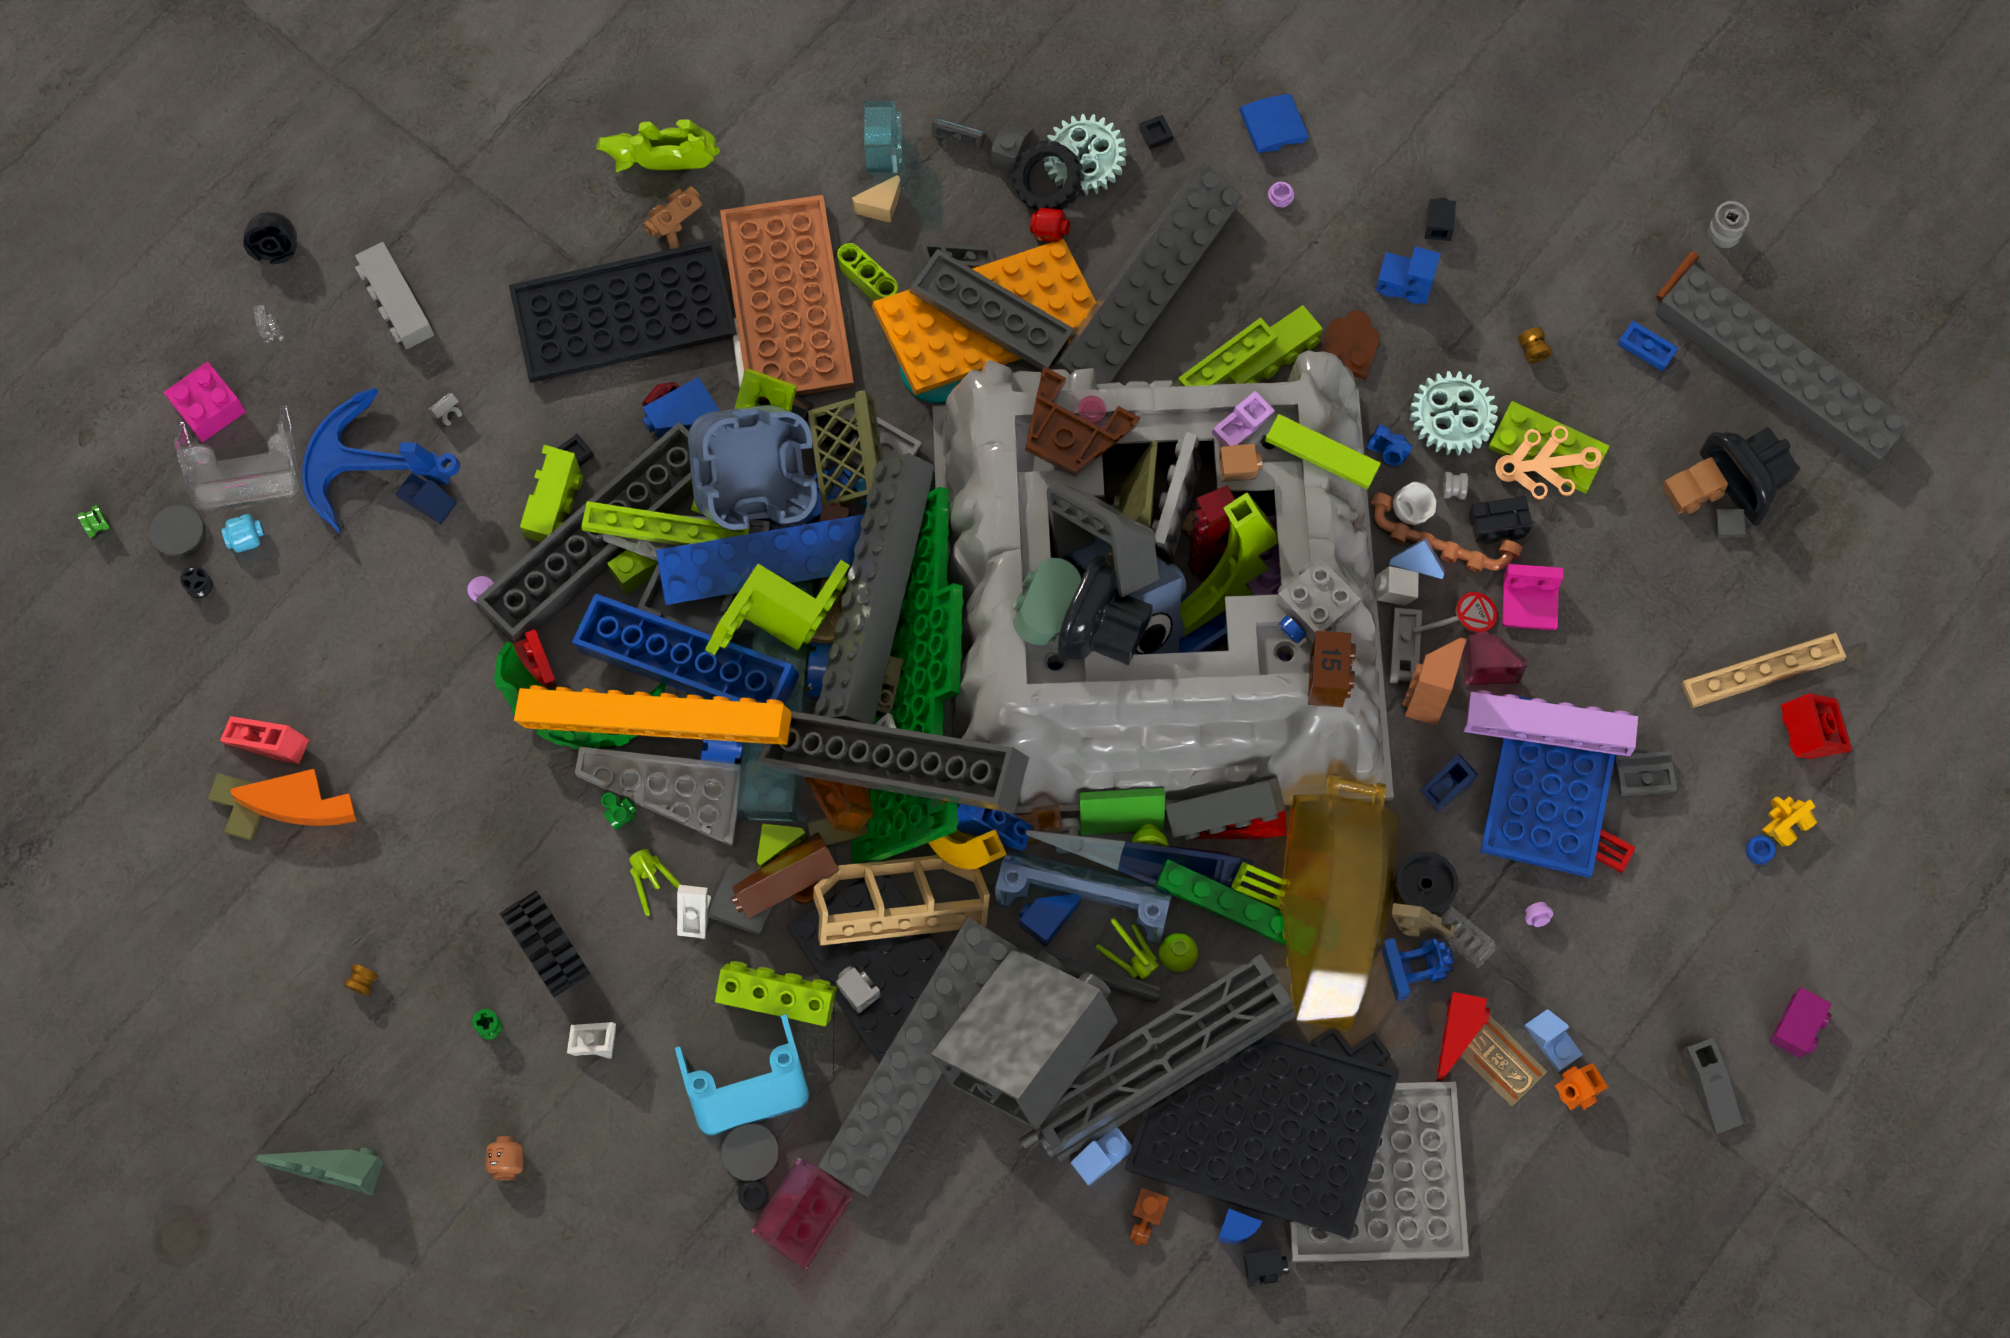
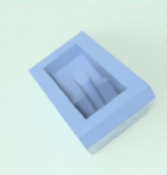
M1427 538L1392 556L1389 564L1443 579L1445 569Z

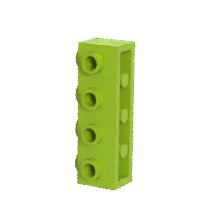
M731 961L730 964H725L720 970L715 997L716 1003L780 1017L787 1015L789 1019L826 1026L831 1021L837 987L830 986V982L826 980L814 979L813 982L802 980V976L798 974L786 973L783 976L774 974L775 971L766 967H759L757 970L747 968V964L738 961Z

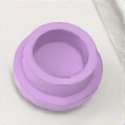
M1286 182L1273 184L1268 191L1270 203L1276 207L1290 205L1294 199L1293 188Z
M485 576L474 578L468 585L469 597L474 602H477L476 599L494 584L493 581Z
M1545 902L1534 903L1525 910L1526 923L1535 927L1548 924L1553 916L1552 908L1548 907Z

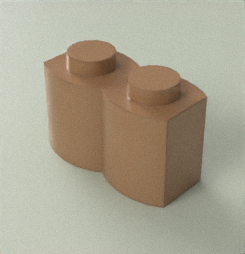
M1711 457L1665 480L1662 489L1678 514L1685 511L1687 514H1690L1702 506L1701 502L1707 500L1714 502L1723 497L1728 482Z

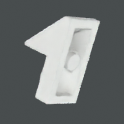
M679 885L677 892L678 936L705 939L711 903L708 888Z
M616 1023L571 1025L567 1053L574 1056L595 1054L612 1059Z

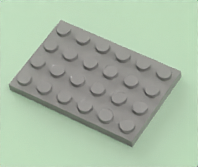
M1186 432L1184 439L1179 438L1175 450L1178 461L1176 466H1170L1167 476L1170 487L1168 493H1162L1158 508L1162 514L1160 520L1155 519L1152 525V530L1156 537L1155 545L1161 557L1170 561L1174 559L1204 459L1198 436Z

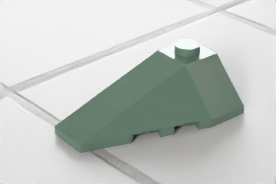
M363 1147L360 1148L359 1152L347 1149L261 1154L256 1159V1161L264 1166L373 1195L384 1163L376 1156V1151Z

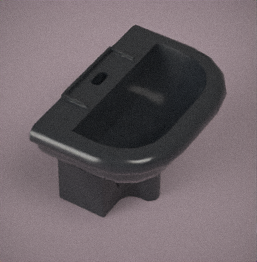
M1769 427L1746 440L1736 433L1713 432L1707 437L1700 450L1703 460L1713 458L1728 482L1725 492L1737 507L1739 506L1740 509H1744L1745 516L1755 526L1759 525L1767 514L1775 497L1776 490L1792 481L1800 470V467L1790 455L1789 441L1785 438L1779 440Z
M1102 555L1095 557L1090 563L1065 614L1058 638V659L1060 661H1067L1068 659L1081 660L1094 651L1129 665L1152 618L1153 605L1129 595L1119 596L1116 571L1107 564L1106 558Z

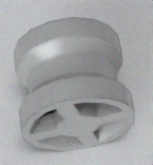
M1445 472L1443 498L1449 499L1452 496H1456L1458 499L1465 500L1468 487L1467 473L1453 475L1451 472Z

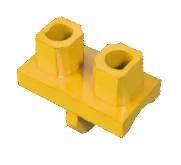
M1775 797L1770 801L1773 810L1768 813L1773 821L1761 831L1767 837H1774L1781 846H1789L1798 838L1791 829L1792 825L1796 823L1801 831H1806L1817 823L1811 811L1816 806L1812 800L1806 802L1797 800L1794 803L1791 797L1785 800Z

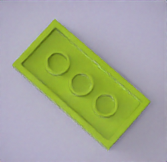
M1511 401L1488 449L1503 456L1513 455L1525 440L1526 432L1534 429L1540 433L1541 441L1537 446L1530 449L1522 461L1533 460L1552 437V430L1556 426H1564L1568 430V438L1565 442L1559 444L1550 457L1579 454L1587 447H1595L1601 453L1602 463L1609 445ZM1557 430L1555 437L1562 439L1565 437V432ZM1532 433L1528 436V441L1531 443L1538 440L1536 434ZM1588 453L1585 459L1588 462H1593L1596 459V455ZM1582 465L1552 468V470L1563 479L1572 480L1575 484V489L1586 494L1600 465L1592 470L1586 469Z

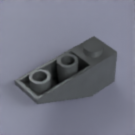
M1711 1038L1687 1047L1680 1055L1715 1135L1743 1125L1728 1070L1715 1039Z

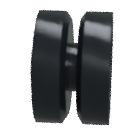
M1420 852L1407 858L1401 864L1392 883L1394 903L1420 906L1439 917L1448 911L1458 891V876L1453 865L1446 858L1431 852Z

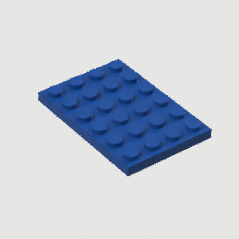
M1516 695V696L1519 697V699H1524V700H1531V699H1532V698H1527V697H1523V696ZM1503 738L1480 852L1591 878L1615 754Z

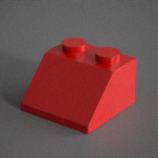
M1808 693L1781 704L1783 712L1782 721L1788 729L1790 736L1789 745L1795 757L1813 759L1852 751L1836 698Z

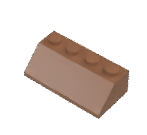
M1459 638L1427 654L1423 664L1417 663L1402 705L1407 707L1405 717L1437 726L1451 694L1466 639Z

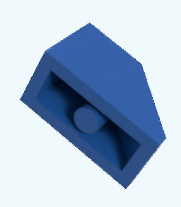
M1078 894L1037 898L1032 905L1027 903L1018 916L1021 918L1019 920V927L1043 946L1047 947L1079 907L1081 897Z

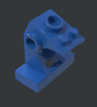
M1395 938L1383 941L1380 948L1396 1001L1408 998L1410 994L1409 983L1430 979L1431 982H1437L1446 979L1447 973L1453 972L1451 963H1454V956L1449 946L1446 947L1445 942L1429 939L1420 943V949L1400 952L1398 951ZM1424 957L1428 970L1412 973L1409 960Z

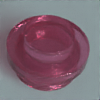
M1087 396L1078 405V415L1093 424L1100 422L1106 414L1105 403L1097 396Z

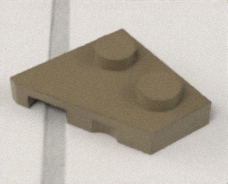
M1393 903L1392 916L1403 934L1419 936L1422 933L1454 938L1455 925L1442 924L1441 917L1430 913L1423 907Z

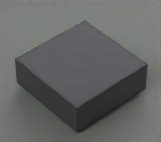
M1717 509L1715 511L1717 538L1745 537L1744 509Z

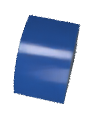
M1228 1209L1217 1241L1226 1244L1246 1242L1256 1234L1262 1221Z

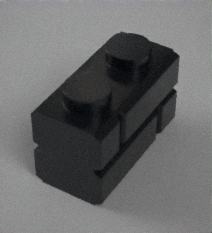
M1525 496L1472 504L1469 511L1476 542L1484 541L1485 544H1492L1504 537L1518 540L1526 537L1532 528V519Z

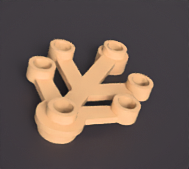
M1556 426L1552 430V437L1533 460L1522 461L1530 449L1537 446L1541 441L1540 433L1537 430L1531 429L1526 432L1525 440L1513 455H1505L1497 461L1495 470L1497 476L1502 481L1512 482L1516 480L1528 489L1535 499L1542 500L1547 496V486L1540 482L1535 483L1523 472L1536 471L1556 486L1563 496H1570L1575 491L1574 482L1570 479H1563L1552 468L1582 465L1584 468L1592 470L1600 465L1602 456L1597 448L1587 447L1579 454L1550 457L1559 444L1565 442L1568 438V430L1564 426ZM1557 430H1563L1565 432V437L1562 439H1557L1555 437V432ZM1532 433L1538 436V440L1534 443L1528 441V436ZM1594 453L1596 459L1593 462H1588L1585 459L1586 454ZM1512 464L1514 466L1513 472H1505L1504 466ZM1564 483L1571 484L1572 489L1570 492L1562 491L1561 487ZM1538 486L1543 487L1545 490L1541 496H1537L1534 493L1535 488Z

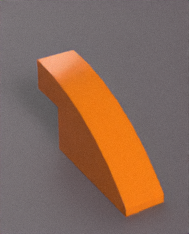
M314 769L230 789L235 802L253 812L277 821L310 826L340 825L357 821L350 794L322 799L318 777Z

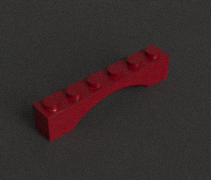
M1228 485L1197 498L1196 509L1193 510L1195 517L1192 521L1193 530L1191 531L1192 540L1190 541L1191 550L1189 551L1190 560L1188 561V566L1194 576L1198 575L1201 582L1205 581L1213 572L1226 549L1221 536L1228 530L1230 525L1229 518L1223 508L1235 500Z

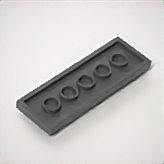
M939 249L936 250L910 287L909 292L1041 370L1044 366L1048 369L1051 367L1074 331V328Z

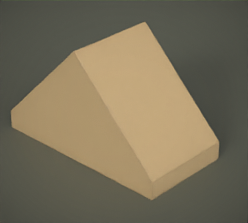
M896 175L852 197L855 214L891 223L901 193L899 176Z

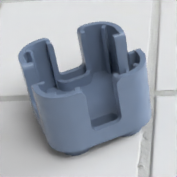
M764 405L708 412L701 415L692 424L688 434L693 494L695 504L704 516L724 528L739 530L749 528V520L771 518L778 523L797 522L804 519L813 510L817 500L816 481L804 473L801 449L812 448V434L807 422L802 417L777 406Z

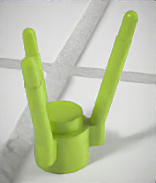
M642 849L629 858V862L633 867L630 873L634 878L645 916H649L650 910L640 876L643 879L649 878L654 888L659 889L660 885L654 876L657 867L677 890L681 884L661 864L657 855L652 856L648 849Z
M1112 918L1111 923L1135 954L1130 960L1133 964L1132 967L1100 944L1096 945V949L1125 969L1133 979L1137 976L1142 980L1146 979L1159 967L1156 962L1157 958L1151 952L1136 924H1133L1131 927L1143 949L1142 951L1139 950L1118 921Z

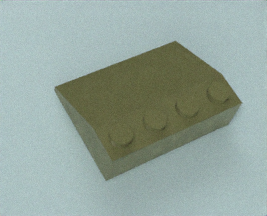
M1158 441L1150 443L1122 483L1120 496L1115 495L1114 508L1149 528L1152 527ZM1110 544L1108 562L1113 563V569L1115 570L1113 549Z

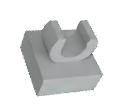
M452 393L445 395L428 409L433 418L440 417L442 423L446 426L451 425V422L447 419V414L450 411L454 412L457 417L462 416L461 410L453 407L459 401Z

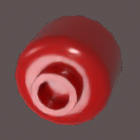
M1040 208L1037 213H1033L1030 221V232L1034 234L1038 241L1059 242L1063 239L1064 235L1069 234L1070 220H1066L1063 210Z

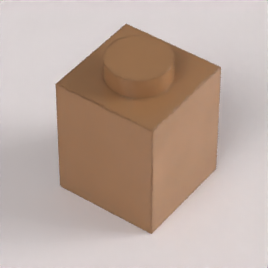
M1255 443L1220 447L1218 456L1222 482L1256 479L1258 469H1262L1261 453L1255 450Z

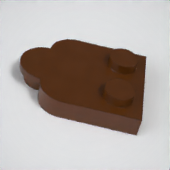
M1359 310L1351 311L1345 318H1336L1329 323L1319 352L1325 351L1336 355L1344 366L1352 371L1354 377L1366 380L1378 347L1379 333L1370 326L1371 320L1365 312Z

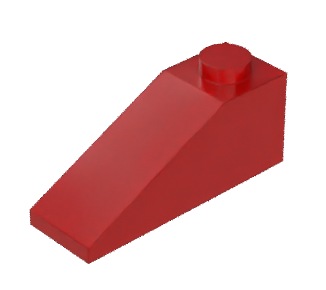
M1452 992L1448 1002L1436 1081L1442 1082L1478 1034L1483 1024H1488L1490 1008L1486 1007L1487 998Z

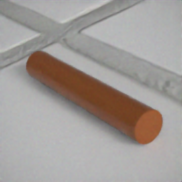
M1691 251L1657 294L1656 299L1659 302L1664 299L1691 266L1695 264L1699 258L1697 253Z

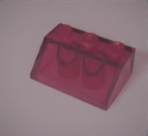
M798 1158L750 1232L765 1244L807 1270L855 1195L818 1166Z

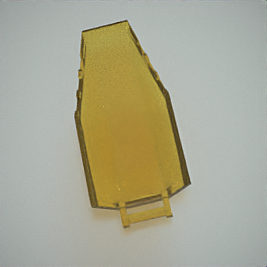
M1330 773L1326 794L1294 795L1292 797L1280 896V913H1283L1285 930H1283V937L1287 941L1288 957L1286 960L1287 967H1290L1292 984L1290 985V992L1296 1015L1294 1021L1350 1031L1389 925L1400 817L1384 807L1386 784L1377 783L1372 785L1340 778L1339 774ZM1338 789L1373 796V802L1369 803L1337 796Z

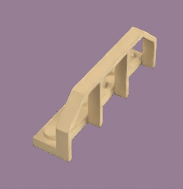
M938 855L837 866L839 871L825 877L814 886L813 898L819 913L818 939L820 945L960 930L968 917L984 927L987 926L990 894L980 869H961L947 863ZM944 869L974 882L980 899L934 904L935 900L924 871ZM913 872L925 905L884 909V903L874 876ZM864 877L875 910L828 915L823 895L839 880Z

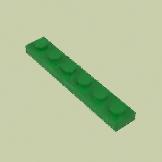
M1168 859L1164 861L1154 886L1306 957L1311 954L1320 929Z

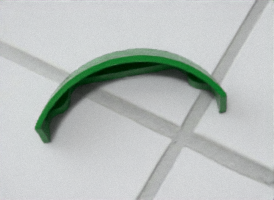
M506 642L497 655L494 681L497 689H501L505 699L512 707V713L515 716L519 689H530L532 685L545 686L538 683L537 679L527 670L519 658L514 645ZM661 682L649 694L660 697V694L664 693L667 683ZM535 729L536 734L560 746L568 745L572 749L579 750V747L596 749L615 745L619 747L629 743L631 739L638 736Z

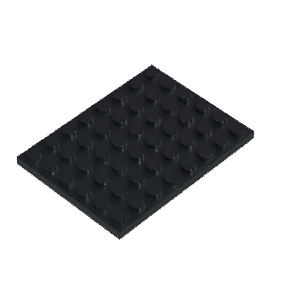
M1269 1033L1144 1110L1125 1171L1350 1241L1398 1081L1399 1071Z

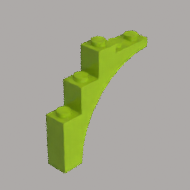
M1245 493L1223 508L1229 518L1230 525L1228 544L1224 554L1213 572L1201 586L1181 602L1180 617L1185 628L1184 637L1225 611V597L1255 596L1248 582L1268 570L1260 554L1278 543L1277 532L1270 520L1248 493Z

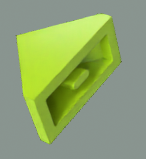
M763 823L757 856L758 868L761 869L806 840L805 831L797 827Z

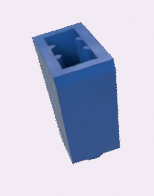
M697 377L644 406L645 418L642 421L648 432L654 431L658 439H660L678 422L690 431L692 424L701 415L720 410L700 378Z

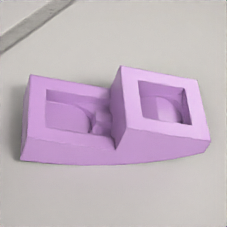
M1254 391L1237 405L1228 417L1213 428L1212 434L1223 446L1241 445L1275 410Z

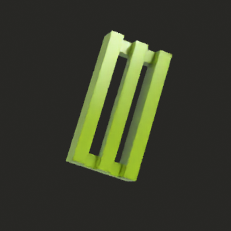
M1242 862L1231 888L1281 909L1283 905L1281 900L1286 898L1288 893L1285 891L1287 887H1291L1292 883ZM1248 870L1279 883V888L1267 885L1245 874ZM1242 881L1275 894L1274 899L1242 886Z

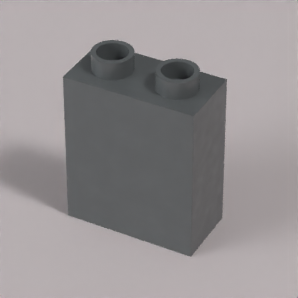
M1013 948L931 1055L951 1086L1037 1130L1118 1023L1115 1014L1106 1000L1111 994V990L1104 981L1090 972L1084 971L1079 978L1067 974L1065 966L1057 958L1045 951H1039L1036 957L1033 958Z

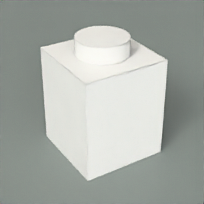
M1391 566L1387 567L1377 574L1375 578L1376 600L1402 606L1408 605L1418 598L1419 573Z

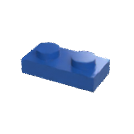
M1635 321L1631 322L1617 344L1662 372L1678 350L1677 346Z

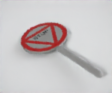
M1469 592L1458 600L1455 609L1456 616L1413 628L1412 633L1416 634L1457 621L1468 631L1485 633L1496 623V606L1486 595L1478 592Z

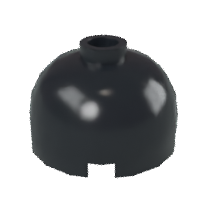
M276 212L259 213L246 226L243 247L247 254L257 261L261 262L262 258L264 260H271L269 264L284 263L291 259L297 248V231L292 222L282 214Z

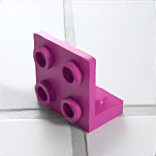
M1508 564L1503 576L1502 626L1556 630L1558 627L1559 586L1563 580L1564 568Z

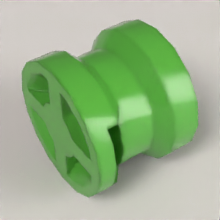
M98 505L93 506L91 511L87 513L81 512L77 514L90 538L96 536V533L100 530L106 531L110 529V525Z

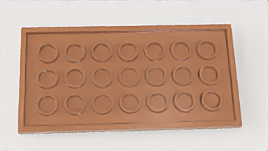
M823 195L720 210L744 371L749 368L796 385L798 387L795 396L854 387ZM762 396L759 397L758 402L766 401L768 399Z

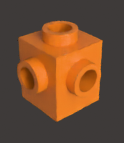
M1594 1063L1580 1069L1576 1066L1572 1067L1561 1075L1563 1080L1555 1085L1560 1099L1570 1110L1579 1106L1583 1110L1598 1102L1597 1095L1609 1088Z

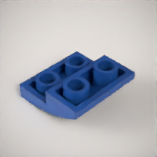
M1291 94L1261 99L1241 106L1239 109L1257 153L1279 151L1282 145L1305 143L1309 138Z

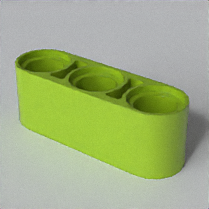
M847 243L838 249L837 255L840 271L870 299L876 301L899 293L896 280L857 245ZM850 257L855 258L852 262L845 261V259ZM866 274L874 275L872 278L868 279L863 277ZM887 290L892 292L890 295L881 294Z

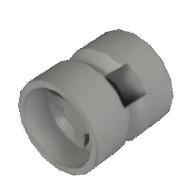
M1727 201L1717 208L1707 230L1708 237L1715 246L1731 248L1740 241L1749 222V212L1746 207L1735 201Z

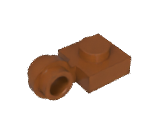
M1141 1188L1132 1213V1217L1142 1220L1141 1225L1135 1223L1130 1236V1240L1135 1241V1245L1147 1244L1152 1230L1147 1227V1224L1150 1223L1159 1227L1169 1197Z

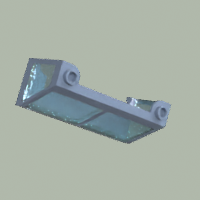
M1009 850L1003 859L995 887L996 906L1010 909V905L1015 899L1020 897L1027 899L1030 886L1066 895L1078 894L1083 899L1137 911L1136 925L1143 927L1146 931L1147 942L1157 945L1161 944L1172 894L1154 887L1155 885L1012 850Z

